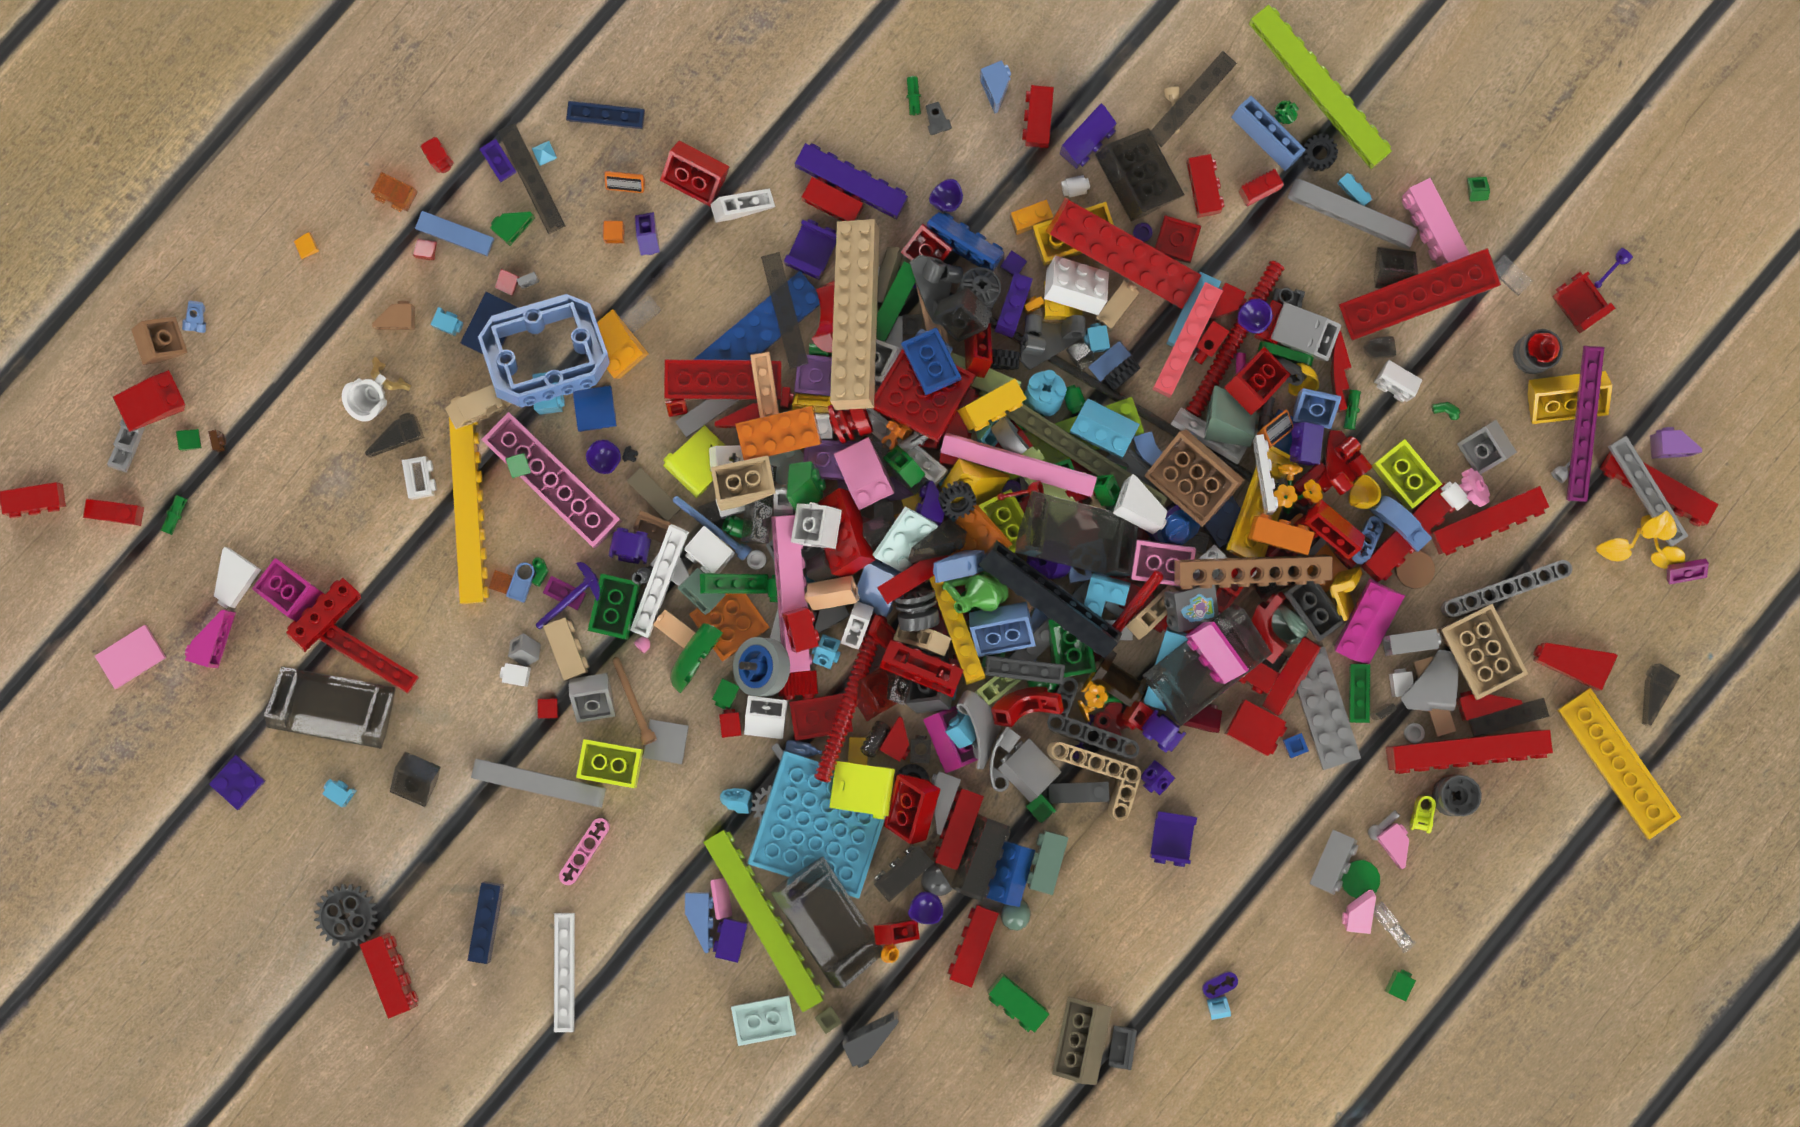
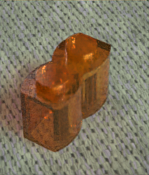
M381 172L371 193L375 196L374 199L382 204L386 201L392 204L391 208L394 210L408 212L418 191L408 184Z

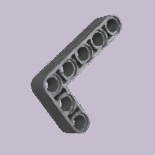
M1072 677L1064 678L1063 685L1060 684L1057 693L1061 694L1062 700L1068 703V707L1061 714L1050 713L1047 721L1049 730L1126 759L1137 757L1139 745L1134 740L1068 718L1078 691V683ZM1072 682L1075 685L1074 690L1066 691L1064 689L1065 683ZM1059 719L1062 725L1059 728H1053L1051 721ZM1072 725H1077L1080 728V732L1077 735H1072L1069 732V728ZM1096 732L1099 738L1097 741H1090L1087 737L1088 734ZM1109 738L1116 739L1118 744L1115 748H1109L1106 745V741ZM1133 745L1136 748V752L1129 755L1125 752V747Z

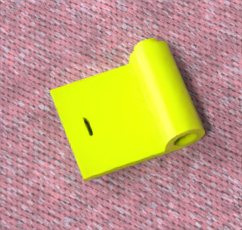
M705 425L674 454L669 453L663 460L665 462L663 466L695 498L701 496L713 481L712 472H710L709 448L711 446H726Z
M837 761L829 808L873 814L872 818L884 819L885 816H889L895 769Z

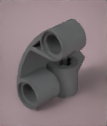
M919 255L910 262L924 305L933 323L951 327L956 321V312L948 303L952 283L958 284L961 282L963 269L960 266L945 264L937 258Z
M1027 315L1025 317V334L1020 345V362L1030 370L1081 340L1085 336V317L1072 315L1062 323H1043L1040 315Z

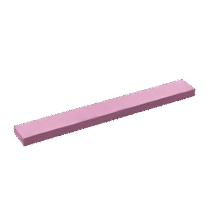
M947 432L941 448V453L1090 497H1092L1097 480L1096 476Z

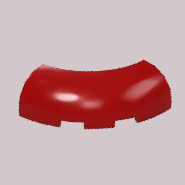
M835 280L816 289L820 303V323L817 332L811 339L820 350L825 352H832Z

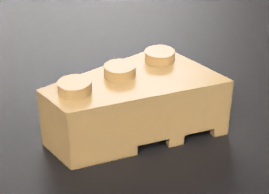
M492 384L478 391L470 392L464 397L457 396L450 400L451 404L445 410L455 429L500 415L512 403L497 398Z

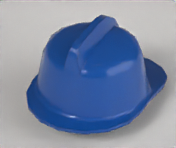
M1179 509L1165 518L1167 520L1166 525L1162 530L1157 531V537L1162 543L1183 545L1198 533L1200 524L1184 510Z

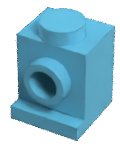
M438 307L431 325L438 330L456 336L457 332L460 333L462 330L463 322L457 319L456 314L448 311L444 314L445 311Z
M329 779L323 787L325 791L322 794L340 807H346L357 790L354 788L348 790V785L341 780L333 781Z

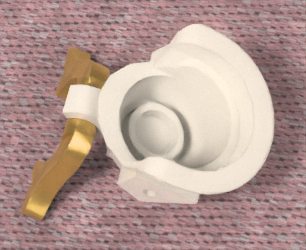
M374 357L372 360L373 368L370 372L371 377L375 381L358 378L354 382L347 383L342 391V402L346 411L359 421L372 420L386 407L387 400L384 397L385 391L382 388L383 386L388 390L404 389L409 391L411 385L404 382L402 378H399L398 382H391L380 374L378 370H383L386 365L381 363L377 357Z

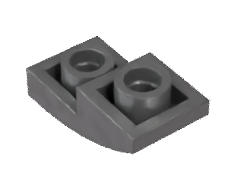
M1006 415L991 427L993 434L1004 450L1023 454L1029 448L1016 433L1018 429Z

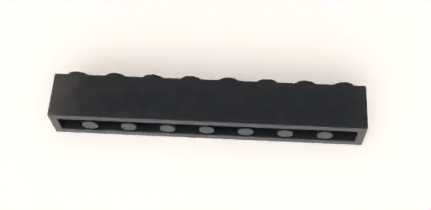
M997 540L983 555L979 566L985 572L990 573L1000 583L1012 589L1015 594L1023 597L1034 608L1039 609L1049 619L1058 623L1065 631L1070 632L1080 642L1089 646L1096 654H1100L1105 658L1119 643L1122 635L1120 631Z

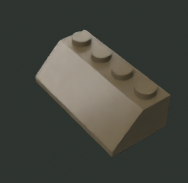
M1073 997L1067 998L1052 1072L1053 1075L1080 1084L1097 1085L1112 1010L1111 1006Z

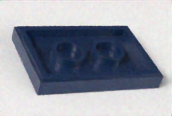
M485 292L460 344L483 354L478 336L490 317L519 307ZM508 336L499 338L502 347Z

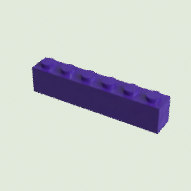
M813 143L810 145L804 144L795 161V168L815 178H823L828 182V185L832 187L838 186L849 196L855 195L862 200L861 202L896 220L898 219L908 200L904 190L888 186L889 183L879 178L876 180L872 178V174L865 170L859 171L855 169V166L848 161L843 163L837 160L838 157L836 155L820 151L821 148Z

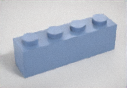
M1252 96L1245 100L1231 117L1284 171L1292 166L1306 150Z

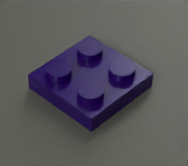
M235 755L209 785L236 810H240L264 784L265 780L238 755Z

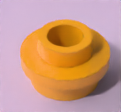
M894 944L885 945L881 951L882 961L886 963L895 962L899 957V950Z

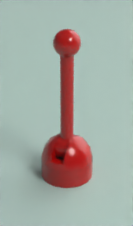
M1037 481L1031 483L1027 490L1007 494L999 493L997 498L1002 501L1007 497L1027 493L1031 497H1042L1044 495V488L1042 483Z

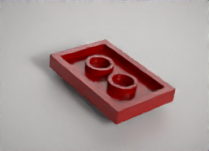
M843 694L789 702L795 741L828 736L832 732L830 729L834 727L832 724L836 721L834 718L838 715L836 713L837 710H840L838 707L842 704L840 701L844 698ZM851 719V725H848L849 730H847L846 732H853Z

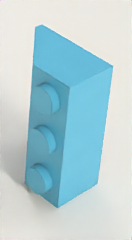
M1087 399L1070 433L1123 459L1140 424Z

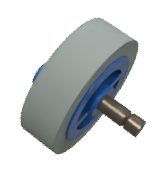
M754 637L746 640L738 648L733 661V674L737 685L744 693L751 696H773L785 686L790 673L789 656L785 647L777 640Z

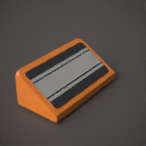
M612 171L605 172V187L607 190L634 193L644 192L645 178L643 175Z
M1287 409L1257 433V435L1264 434V439L1268 441L1269 449L1293 429V423Z

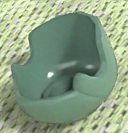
M1021 900L1020 907L1004 904L1001 911L1003 925L1015 931L1025 928L1031 916V910L1023 900Z

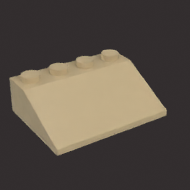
M1493 604L1484 606L1441 629L1476 700L1528 675Z

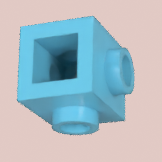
M823 634L818 644L819 646L814 647L811 654L815 655L812 663L831 669L833 662L837 663L841 652L838 649L841 641Z

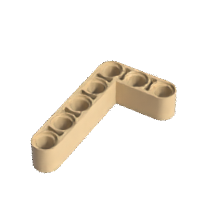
M1053 741L1048 745L1047 753L1053 759L1116 778L1117 780L1108 805V815L1120 821L1128 818L1141 778V771L1137 766L1058 741ZM1060 745L1061 753L1056 756L1054 749ZM1078 751L1080 757L1074 762L1072 755ZM1093 757H1096L1098 760L1095 767L1091 766V759ZM1114 763L1116 766L1115 771L1110 773L1109 765ZM1132 768L1133 776L1128 779L1127 771ZM1126 787L1128 794L1122 797L1121 790ZM1118 806H1121L1122 813L1116 816L1115 810Z

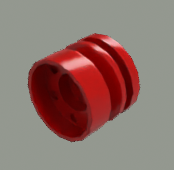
M833 405L828 406L831 426L842 444L847 442L846 433L851 440L855 439L853 430H857L861 437L874 432L866 408L846 409L837 412Z

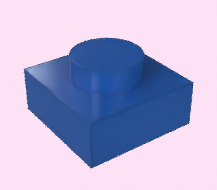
M1302 733L1283 740L1289 758L1309 752Z

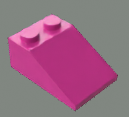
M274 558L252 587V590L296 622L302 617L303 611L308 607L312 608L316 604V599L323 594L318 588L276 558Z
M221 610L191 641L190 645L186 647L185 661L205 667L218 668L236 613Z

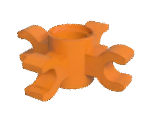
M892 419L886 425L891 433L884 436L881 443L886 444L890 439L892 444L889 449L892 450L898 445L897 440L899 438L905 440L914 430Z

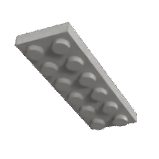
M1321 647L1305 680L1300 682L1297 693L1322 769L1326 770L1360 759L1361 756L1326 649Z

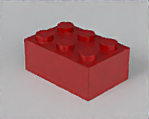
M1263 347L1224 388L1252 415L1267 402L1291 374Z

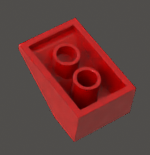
M169 370L149 377L113 396V400L129 432L183 412L186 405Z

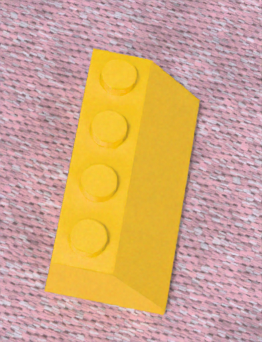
M1106 202L1085 208L1114 225ZM1052 220L1032 226L1043 266L1050 265L1055 256L1068 259L1083 254L1046 232Z
M1602 371L1597 417L1609 415L1613 384L1606 371ZM1580 374L1529 380L1527 396L1532 424L1575 419Z

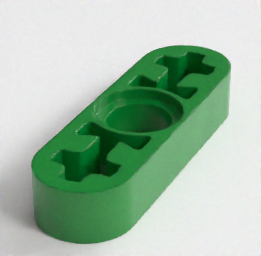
M1260 341L1258 352L1265 347L1275 358L1281 357L1294 364L1304 363L1310 367L1312 366L1314 357L1273 343Z

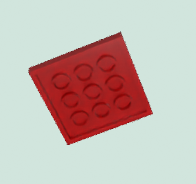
M902 349L875 393L874 408L872 409L939 442L976 379V375L956 365L961 375L960 381L925 395Z

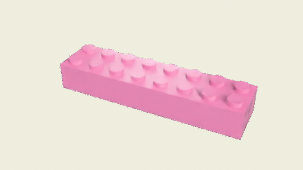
M508 412L481 439L506 464L505 458L525 453L531 473L520 476V478L593 548L596 549L622 522L612 510L511 413Z

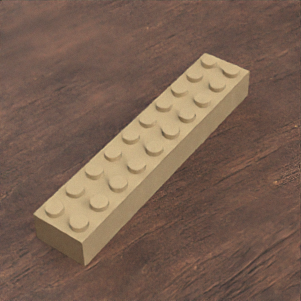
M875 219L837 222L830 402L835 410L874 408L880 229Z

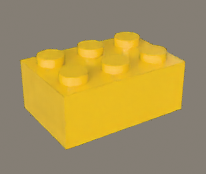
M1015 378L957 411L968 431L974 429L976 432L988 426V420L991 419L994 422L1007 415L1005 413L1006 410L1010 413L1023 406L1022 401L1027 398Z

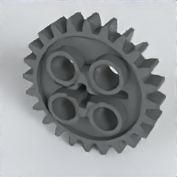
M341 884V890L338 886H334V893L331 890H327L328 897L322 895L321 899L324 902L316 904L320 907V910L314 911V913L319 914V917L315 918L314 921L320 922L316 929L322 928L323 930L320 936L326 934L325 941L327 942L332 939V946L339 942L340 948H343L345 943L348 948H351L353 942L358 946L360 945L359 939L366 942L365 935L372 936L373 934L370 929L377 928L373 922L379 921L378 918L374 917V914L379 913V911L373 910L377 903L370 902L373 896L366 897L368 890L361 893V886L354 890L353 884H350L348 889L345 884ZM350 898L356 900L355 908H351L348 905ZM332 905H335L338 908V913L336 916L332 915L330 912V907ZM350 913V917L343 918V915ZM357 916L363 919L361 927L355 923ZM339 923L345 926L343 934L337 931Z

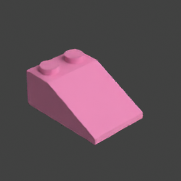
M869 437L834 453L847 487L859 510L894 494L895 487Z

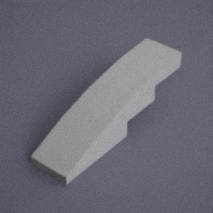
M122 419L120 431L113 443L115 448L107 465L127 473L145 426L129 432Z

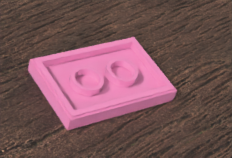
M143 625L95 655V658L114 689H117L164 660L166 656L147 625Z

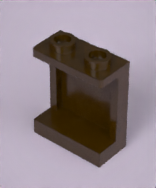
M1112 650L1103 659L1091 681L1097 685L1104 686L1105 691L1131 707L1134 701L1138 703L1144 695V691L1149 685L1147 683L1149 676L1146 674L1139 681L1112 663L1117 655Z

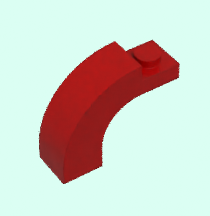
M1282 591L1277 595L1273 593L1266 603L1263 601L1258 605L1251 623L1252 637L1257 649L1272 664L1278 660L1289 646L1275 634L1272 627V617L1286 598Z
M1029 687L1002 697L991 708L995 725L1013 727L1017 720L1026 714L1033 712L1061 714L1064 711L1061 694L1048 692L1047 687Z

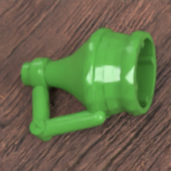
M985 571L979 575L944 581L942 588L947 590L954 601H956L954 609L958 613L968 612L971 607L992 612L998 608L1000 603L1005 602L1009 596L1007 586ZM965 584L966 595L961 597L955 587Z

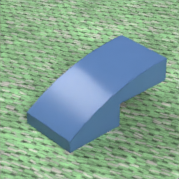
M1119 341L1088 368L1101 382L1115 367L1132 355Z

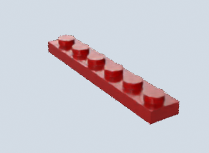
M335 625L319 638L320 641L409 694L419 679L414 673Z

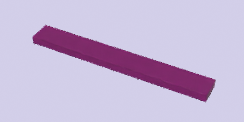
M1583 345L1566 497L1568 501L1587 502L1605 349L1602 346Z

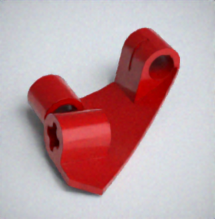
M1330 430L1326 448V473L1328 481L1341 496L1354 486L1352 483L1354 480L1364 475L1373 466L1363 453L1360 452L1361 445L1356 438L1352 436L1346 437L1342 431Z

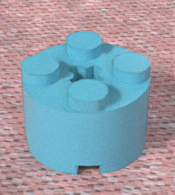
M1053 370L1034 374L1029 379L1025 391L1027 398L1024 400L1025 405L1036 413L1043 414V416L1056 414L1063 403L1067 391L1063 379Z

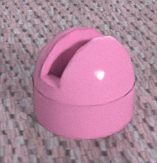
M639 637L634 641L635 646L643 654L649 650L650 640L648 638Z

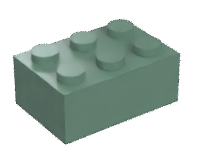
M1043 830V834L1039 833L1036 842L1039 845L1038 852L1034 853L1032 860L1033 870L1032 872L1029 871L1027 879L1030 889L1053 895L1068 842L1067 836Z

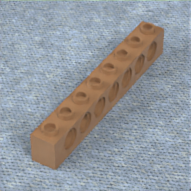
M1326 554L1174 560V583L1181 586V589H1193L1195 585H1200V588H1212V585L1229 588L1231 584H1238L1239 587H1249L1250 583H1257V586H1269L1271 582H1276V585H1288V582L1305 585L1307 581H1314V584H1325V580H1332V556ZM1312 565L1313 571L1308 575L1307 569ZM1294 566V573L1289 575V568ZM1256 567L1257 573L1251 577L1250 572L1252 568ZM1272 567H1275V574L1273 576H1270V569ZM1237 568L1238 574L1232 578L1231 572ZM1199 569L1200 575L1197 579H1194L1193 573ZM1215 569H1218V576L1216 578H1213V571Z

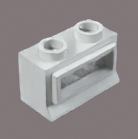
M426 456L402 460L408 498L414 500L435 496L434 491L437 490L435 479H432L431 476L433 471L432 461Z

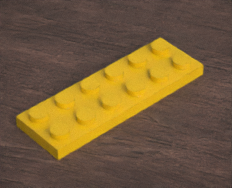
M1272 446L1267 452V457L1272 463L1270 476L1275 481L1274 492L1278 490L1281 484L1288 486L1286 474L1278 471V467L1284 464L1293 465L1298 463L1290 462V455ZM1257 465L1226 549L1240 558L1265 557L1269 546L1248 539L1254 516L1264 514ZM1282 507L1276 508L1273 515H1270L1272 520L1278 521Z

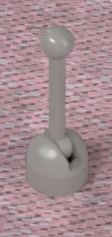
M1570 461L1565 467L1558 466L1551 472L1555 480L1563 483L1568 478Z

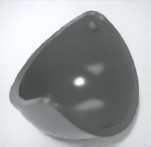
M936 862L929 865L923 871L921 884L926 892L936 896H943L953 890Z

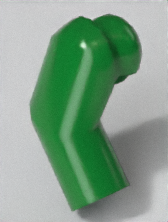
M1452 403L1432 404L1433 414L1446 412L1451 420H1458L1460 418V409Z
M536 557L532 561L536 575L531 583L540 587L548 574V569L545 561L540 557Z

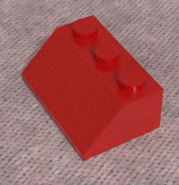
M679 140L669 152L660 181L711 207L710 204L714 202L725 182L730 166Z
M901 774L897 775L891 796L889 816L885 817L883 826L910 845L927 840L941 789L925 779Z

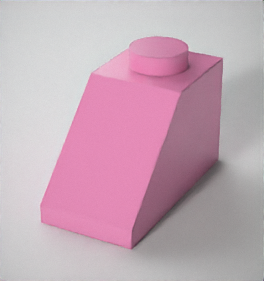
M1393 823L1377 836V839L1397 867L1404 869L1406 867L1409 838L1406 836L1408 832L1402 824Z
M1368 890L1347 905L1346 912L1342 914V924L1345 925L1346 931L1371 933L1376 900L1373 890Z

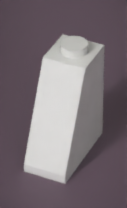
M1132 474L1123 483L1113 514L1151 534L1162 530L1167 522L1165 519L1167 510L1136 475Z
M224 547L222 550L214 597L218 599L217 603L226 609L237 606L261 571L260 568L227 547Z

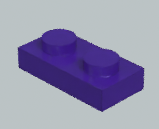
M496 139L480 148V151L500 182L517 173Z

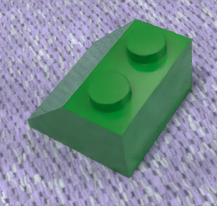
M812 461L789 464L786 497L795 512L797 504L818 503L823 498V490L826 489L825 480L820 476L818 468L814 466Z

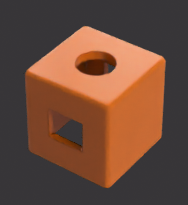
M623 221L603 222V240L605 243H625V225Z

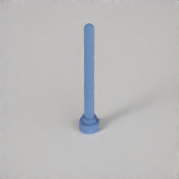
M675 496L673 498V502L732 547L739 559L743 561L752 550L751 547L747 544L744 545L736 542L680 497Z

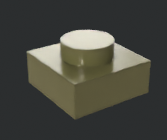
M832 1006L815 1017L825 1034L842 1023Z

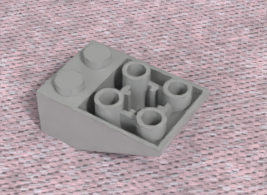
M1284 302L1271 339L1291 349L1311 355L1315 360L1328 361L1342 325L1321 315Z

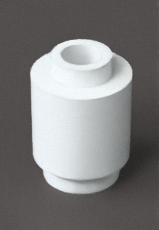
M1084 175L1061 181L1063 196L1070 198L1087 194V190L1090 189L1089 179L1084 178Z
M1449 481L1441 488L1443 491L1441 496L1457 511L1469 502L1467 499L1468 495L1456 481L1454 483Z

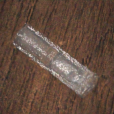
M1383 902L1375 905L1374 916L1396 940L1398 946L1402 948V952L1409 951L1416 942L1404 931L1398 920Z

